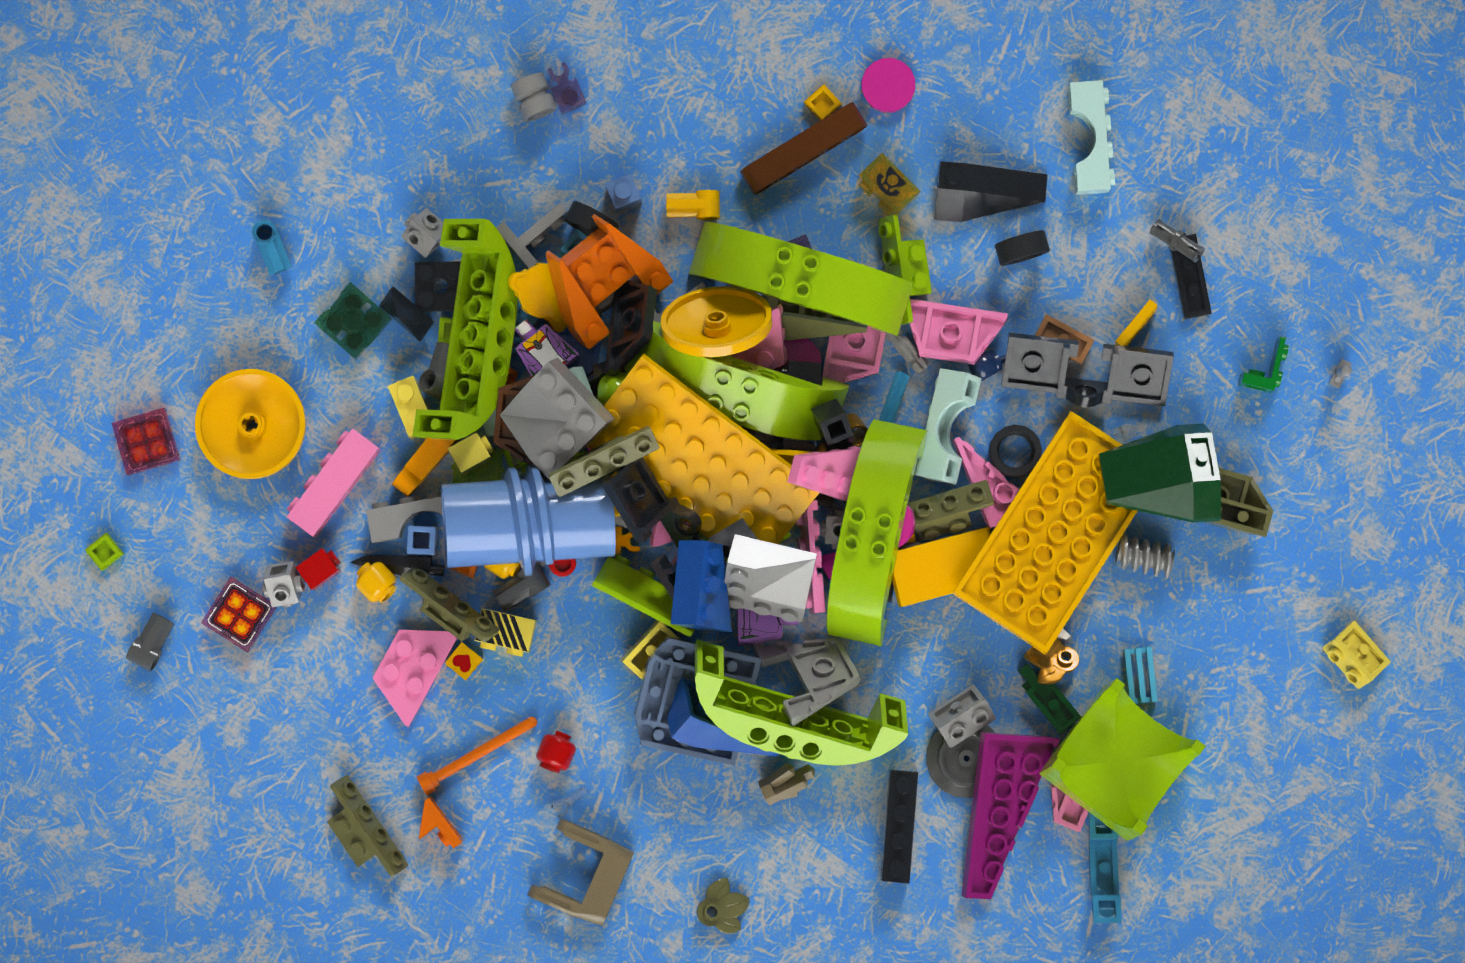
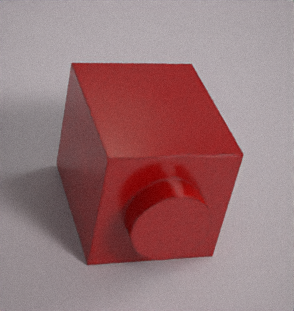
M321 548L295 568L309 588L315 591L341 572L338 567L341 562L332 550L327 552L326 549Z

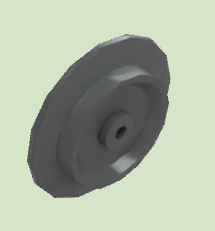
M986 725L952 748L948 746L939 730L934 733L927 747L926 764L931 779L942 791L954 797L973 798L981 732L995 733L990 726ZM965 755L969 757L968 761H964Z

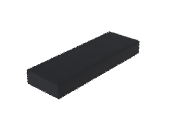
M1196 234L1185 235L1198 244ZM1170 250L1183 319L1211 315L1201 257L1198 255L1199 260L1194 263L1179 251L1173 252Z

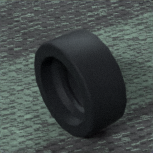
M578 201L572 203L564 218L567 224L587 236L598 229V226L591 217L594 214L616 229L619 227V224L610 217Z
M1044 230L1025 233L995 244L1001 266L1026 261L1050 251Z
M1014 424L1002 428L994 435L990 442L988 453L991 464L1005 476L1017 478L1027 475L1033 470L1041 458L1042 447L1040 439L1034 431L1026 426ZM1019 435L1029 442L1031 457L1023 466L1010 467L1001 460L999 447L1006 437Z

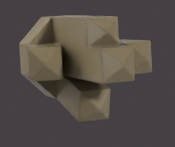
M786 763L768 777L758 781L768 805L770 806L780 800L797 797L799 791L807 788L808 780L815 777V769L807 764L794 771V767Z

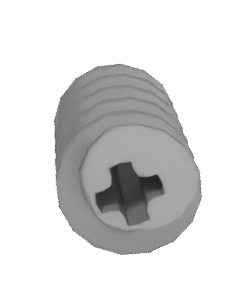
M1122 535L1118 543L1114 566L1118 561H1121L1122 570H1125L1130 563L1132 564L1133 572H1136L1139 566H1142L1143 574L1145 575L1150 568H1153L1154 577H1157L1161 570H1163L1165 579H1168L1173 567L1175 550L1172 552L1171 545L1166 544L1161 551L1159 542H1155L1150 548V543L1147 539H1144L1139 546L1137 537H1133L1131 542L1128 543L1127 535Z

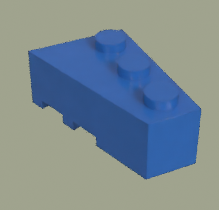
M705 540L679 541L671 624L706 632H732L727 584L724 582L726 572L723 545Z

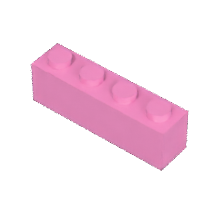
M353 428L350 432L344 431L336 442L339 447L334 454L328 453L320 464L322 470L317 476L312 475L303 487L306 491L300 499L295 497L287 508L290 512L287 518L315 538L381 451L379 447Z

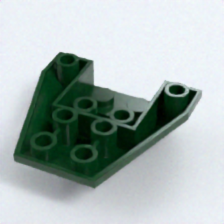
M1204 423L1175 425L1099 453L1098 457L1106 504L1192 523L1221 520V478L1212 432Z

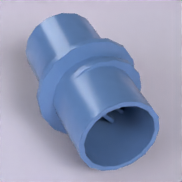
M535 464L528 465L524 479H520L515 468H507L504 480L441 484L442 521L447 568L520 563L525 576H533L536 562L545 561L546 565L554 563V560L614 556L616 548L614 504L602 486L610 475L602 476L561 497L557 495L551 481L547 477L542 478Z

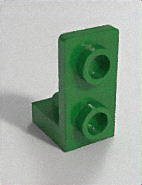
M1280 336L1276 340L1268 378L1264 377L1265 372L1249 369L1248 373L1244 372L1240 375L1239 386L1269 393L1274 391L1275 387L1279 388L1283 372L1279 371L1281 360H1286L1289 345L1285 344L1286 337Z

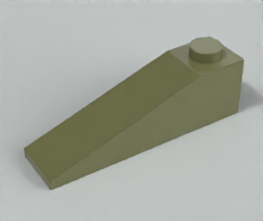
M762 295L771 308L779 304L783 307L781 319L782 328H785L784 341L867 332V325Z

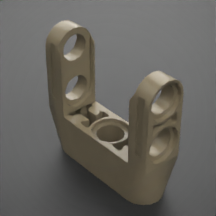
M560 818L556 827L557 830L563 832L566 837L602 852L603 856L583 902L545 886L531 885L527 895L574 917L603 926L634 852L609 838Z

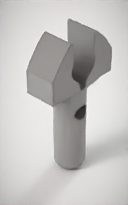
M1341 359L1335 367L1336 372L1330 377L1328 384L1339 389L1345 377L1352 373V363Z

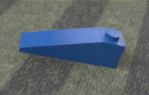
M685 678L679 681L667 717L671 738L677 742H683L698 748L776 757L779 755L778 753L763 751L760 748L745 744L726 734L705 713L699 701L695 683Z

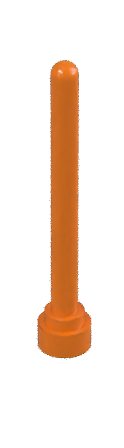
M529 717L434 773L433 771L429 773L425 771L416 776L425 794L433 793L437 790L436 787L440 785L439 782L534 728L537 725V719Z

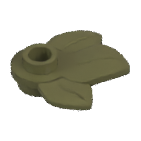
M721 878L707 888L706 899L701 901L697 907V918L703 925L715 926L721 933H735L741 930V924L737 917L746 911L750 900L741 893H730L729 880ZM709 907L714 908V917L708 916L707 909Z

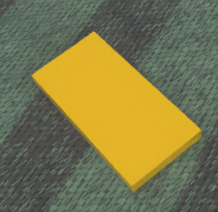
M989 527L898 550L892 576L898 607L952 594L990 536Z

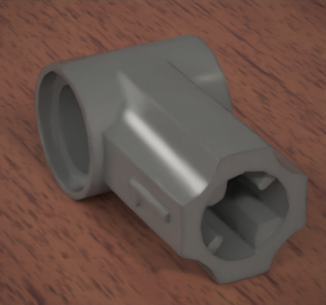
M443 342L436 343L430 367L422 373L418 383L419 389L422 392L440 401L449 344Z
M536 562L533 576H525L523 570L516 574V577L492 592L503 610L507 611L530 596L531 598L542 592L551 583L538 562Z
M153 612L140 637H137L129 648L126 659L151 672L162 654L161 648L175 623Z

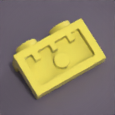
M1355 620L1349 623L1333 640L1322 647L1328 658L1346 675L1347 680L1358 689L1370 683L1391 663Z

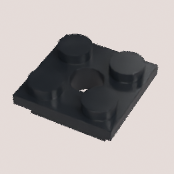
M461 261L415 262V305L421 311H454ZM444 280L447 282L448 289L444 294L434 293L433 285L436 281Z

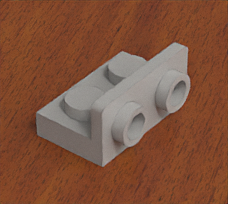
M974 684L928 713L931 721L942 734L950 748L996 719L987 701Z

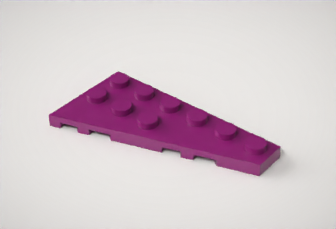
M981 732L961 896L974 899L992 898L1003 873L1005 859L1016 843L1014 841L1019 827H1023L1039 790L1038 783L1042 777L1039 773L1048 762L1054 747L1057 748L1060 738Z

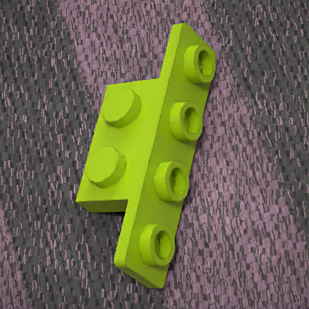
M893 214L880 218L878 220V232L881 237L882 259L885 264L886 273L912 282L914 285L910 296L931 294L924 239L901 241L898 215ZM910 298L901 326L913 322Z

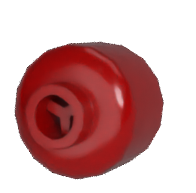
M556 731L555 735H544L536 753V758L540 761L539 766L558 774L561 770L569 769L576 752V746L570 742L571 736L560 731Z

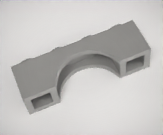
M441 491L426 494L427 499L416 501L415 496L401 498L399 499L400 504L389 506L388 501L372 504L373 509L366 510L372 543L376 544L402 539L406 524L420 513L436 512L442 515Z

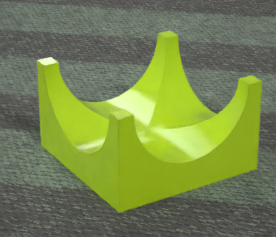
M1115 678L1101 688L1039 774L1126 841H1129L1143 834L1148 827L1146 824L1150 815L1166 791L1182 771L1201 754L1206 746L1197 739L1192 740L1180 736L1155 721L1131 700L1124 689L1125 684L1118 678Z

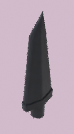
M365 555L349 562L360 566L367 562L371 565L375 562H382L393 574L400 576L413 567H418L429 576L444 577L445 566L432 564V556Z

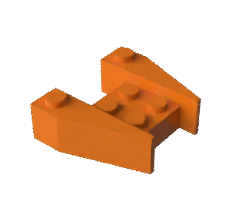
M595 214L591 217L598 226V229L562 258L557 257L550 251L545 253L561 319L574 339L587 349H591L609 334L608 328L594 307L629 279L657 289V295L674 282L660 260Z

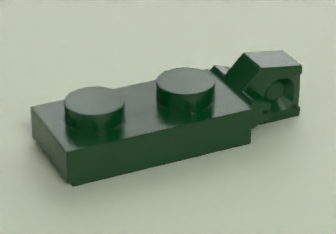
M1026 663L1017 670L1026 681L1021 685L1025 693L1060 735L1081 718V715L1055 684L1038 683L1040 670L1035 674Z

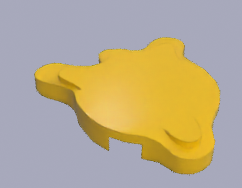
M535 263L528 270L524 269L521 272L512 273L508 278V286L514 291L515 297H518L522 306L520 308L531 316L543 318L554 332H562L566 325L561 319L548 264Z

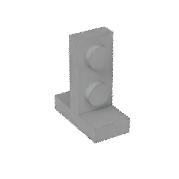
M559 203L519 238L516 237L505 222H502L496 228L509 247L529 269L538 261L527 249L529 247L535 249L546 239L544 235L551 229L557 231L566 223L564 218L567 211Z

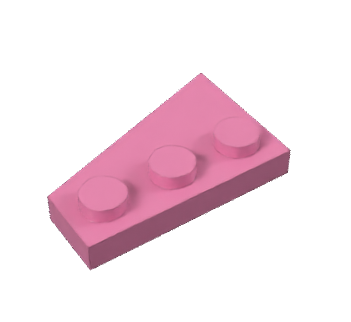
M853 446L842 450L832 449L828 452L794 455L787 482L847 501L861 448Z

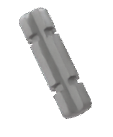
M901 329L898 336L886 333L885 337L890 343L894 342L895 349L907 363L910 362L912 364L910 367L917 374L928 367L929 363L927 360L918 355V350L906 336H902L903 332Z

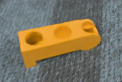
M426 438L407 462L405 468L395 478L392 486L406 497H410L449 453L448 448L458 443L460 439Z

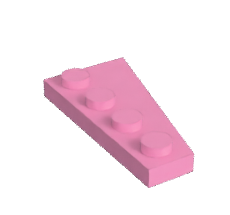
M817 500L809 505L795 523L796 527L800 526L801 537L797 539L798 549L817 554L806 609H810V614L825 612L822 574H817V568H821L822 557L819 546H815L820 530L819 523L816 522V519H813V511L818 510Z

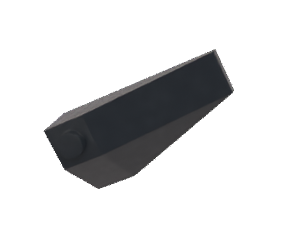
M940 161L934 220L965 222L1012 209L1015 210L1044 203L1046 200L1048 175L968 163Z

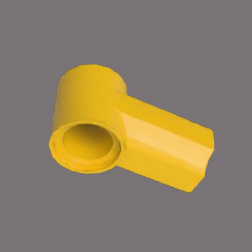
M698 190L695 193L666 194L667 218L696 217L697 220L720 219V191Z

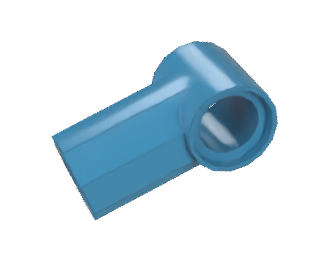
M259 220L252 228V236L257 242L270 276L291 268L292 264L281 240L278 227L269 220ZM263 226H270L273 233L268 240H261L259 237V231Z

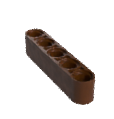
M851 102L747 165L740 173L752 193L757 195L865 129L868 124L854 102Z

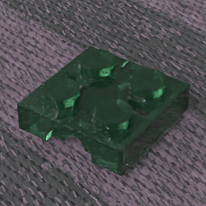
M350 282L340 293L334 304L324 311L314 323L357 360L393 319ZM368 303L371 305V308L364 314L361 308ZM343 330L347 334L340 341L336 336Z

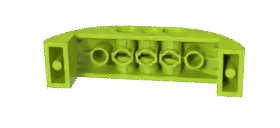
M484 218L443 220L440 246L461 252L462 257L440 410L416 409L412 437L453 440L467 437L477 431L489 419L497 407L498 388L506 385L518 307V297H515L514 291L509 288L508 278L516 271L504 238L497 228L488 219Z
M704 222L688 273L689 275L712 282L719 281L864 324L871 329L894 336L899 334L914 285L905 279L857 262L759 233L713 222Z
M653 321L651 340L624 367V370L629 373L641 356L645 354L736 424L762 433L798 440H821L811 409L833 399H837L840 405L843 406L849 389L848 384L827 377H823L821 385H817L729 355L699 357L684 354L666 343L662 336L661 323Z
M873 419L868 428L853 473L834 560L827 607L828 635L877 646L883 645L888 619L884 618L917 458L923 456L928 430Z
M698 639L695 643V685L699 701L705 713L717 727L745 744L760 748L763 751L785 755L790 759L836 766L856 764L881 756L898 746L908 735L906 701L879 693L868 718L824 706L792 726L783 710V701L794 698V696L724 676V647Z

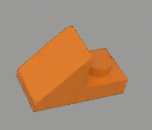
M432 797L424 801L419 839L438 827L440 830L437 833L439 839L446 847L451 845L454 849L464 841L434 799Z

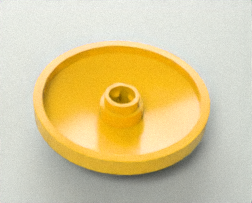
M729 286L703 288L682 295L671 302L661 316V331L666 343L679 352L699 357H720L745 351L760 343L772 328V311L766 299L753 291Z
M241 369L220 377L205 391L196 410L195 433L203 454L216 468L237 478L261 479L281 471L296 457L305 438L306 415L298 394L282 378L264 370ZM255 420L258 426L256 429L250 430L248 424L250 421Z

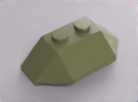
M1219 468L1221 478V520L1204 523L1236 532L1266 537L1274 510L1267 502L1253 477Z

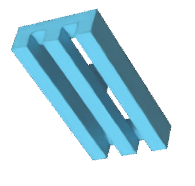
M1152 647L1123 649L1128 696L1135 704L1158 702ZM1141 653H1146L1150 697H1146ZM1130 654H1135L1140 698H1135Z

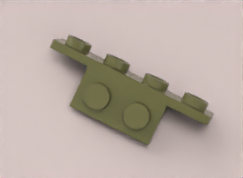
M646 426L625 437L621 435L572 459L573 462L549 473L548 477L557 495L561 497L658 450L659 445L650 426Z
M983 480L908 503V505L913 510L916 521L915 530L918 540L921 542L924 540H934L947 533L961 532L965 528L971 527L969 512L994 505V500L988 481Z
M413 567L401 575L400 581L425 599L420 611L460 641L466 640L470 633L482 642H486L498 634L500 628L493 624L490 619L482 616L467 602L462 601L450 592L447 587L431 578L425 571L418 567Z
M345 775L331 784L330 788L345 809L328 820L327 823L356 866H361L376 855L391 877L408 867L403 854L397 849L387 830L378 821L372 808L366 803L349 776Z

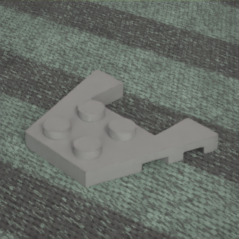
M839 638L804 640V644H788L787 641H777V645L763 646V642L753 644L755 656L762 659V668L789 660L807 693L783 701V710L792 726L860 684V675Z

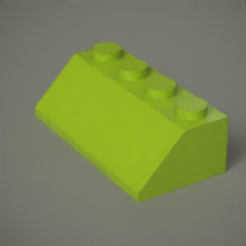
M616 554L615 558L611 556L607 558L592 584L593 587L692 637L696 629L671 624L673 601L663 584L654 579L655 573L643 567L639 571L629 566L630 560Z

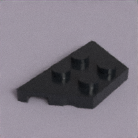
M628 280L614 291L605 374L616 376L651 340L657 289L646 284Z

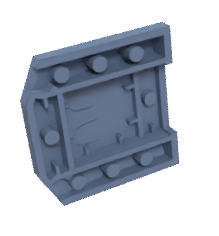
M667 636L646 663L634 711L640 744L735 766L738 752L693 747L671 738L667 717L678 683L682 678L695 683V642ZM724 649V676L755 685L762 659L757 656Z

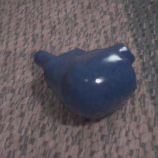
M985 350L974 365L968 364L970 373L982 378L981 381H984L1003 369L1002 363L1005 361V355L999 357L996 352L990 354V352Z

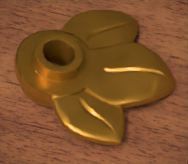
M1056 638L1047 654H1043L1034 647H1031L1024 654V658L1027 661L1041 668L1038 675V683L1040 684L1060 682L1064 674L1075 670L1079 663L1077 652L1070 647L1064 646L1059 638ZM1061 656L1068 657L1070 660L1065 661L1061 658Z

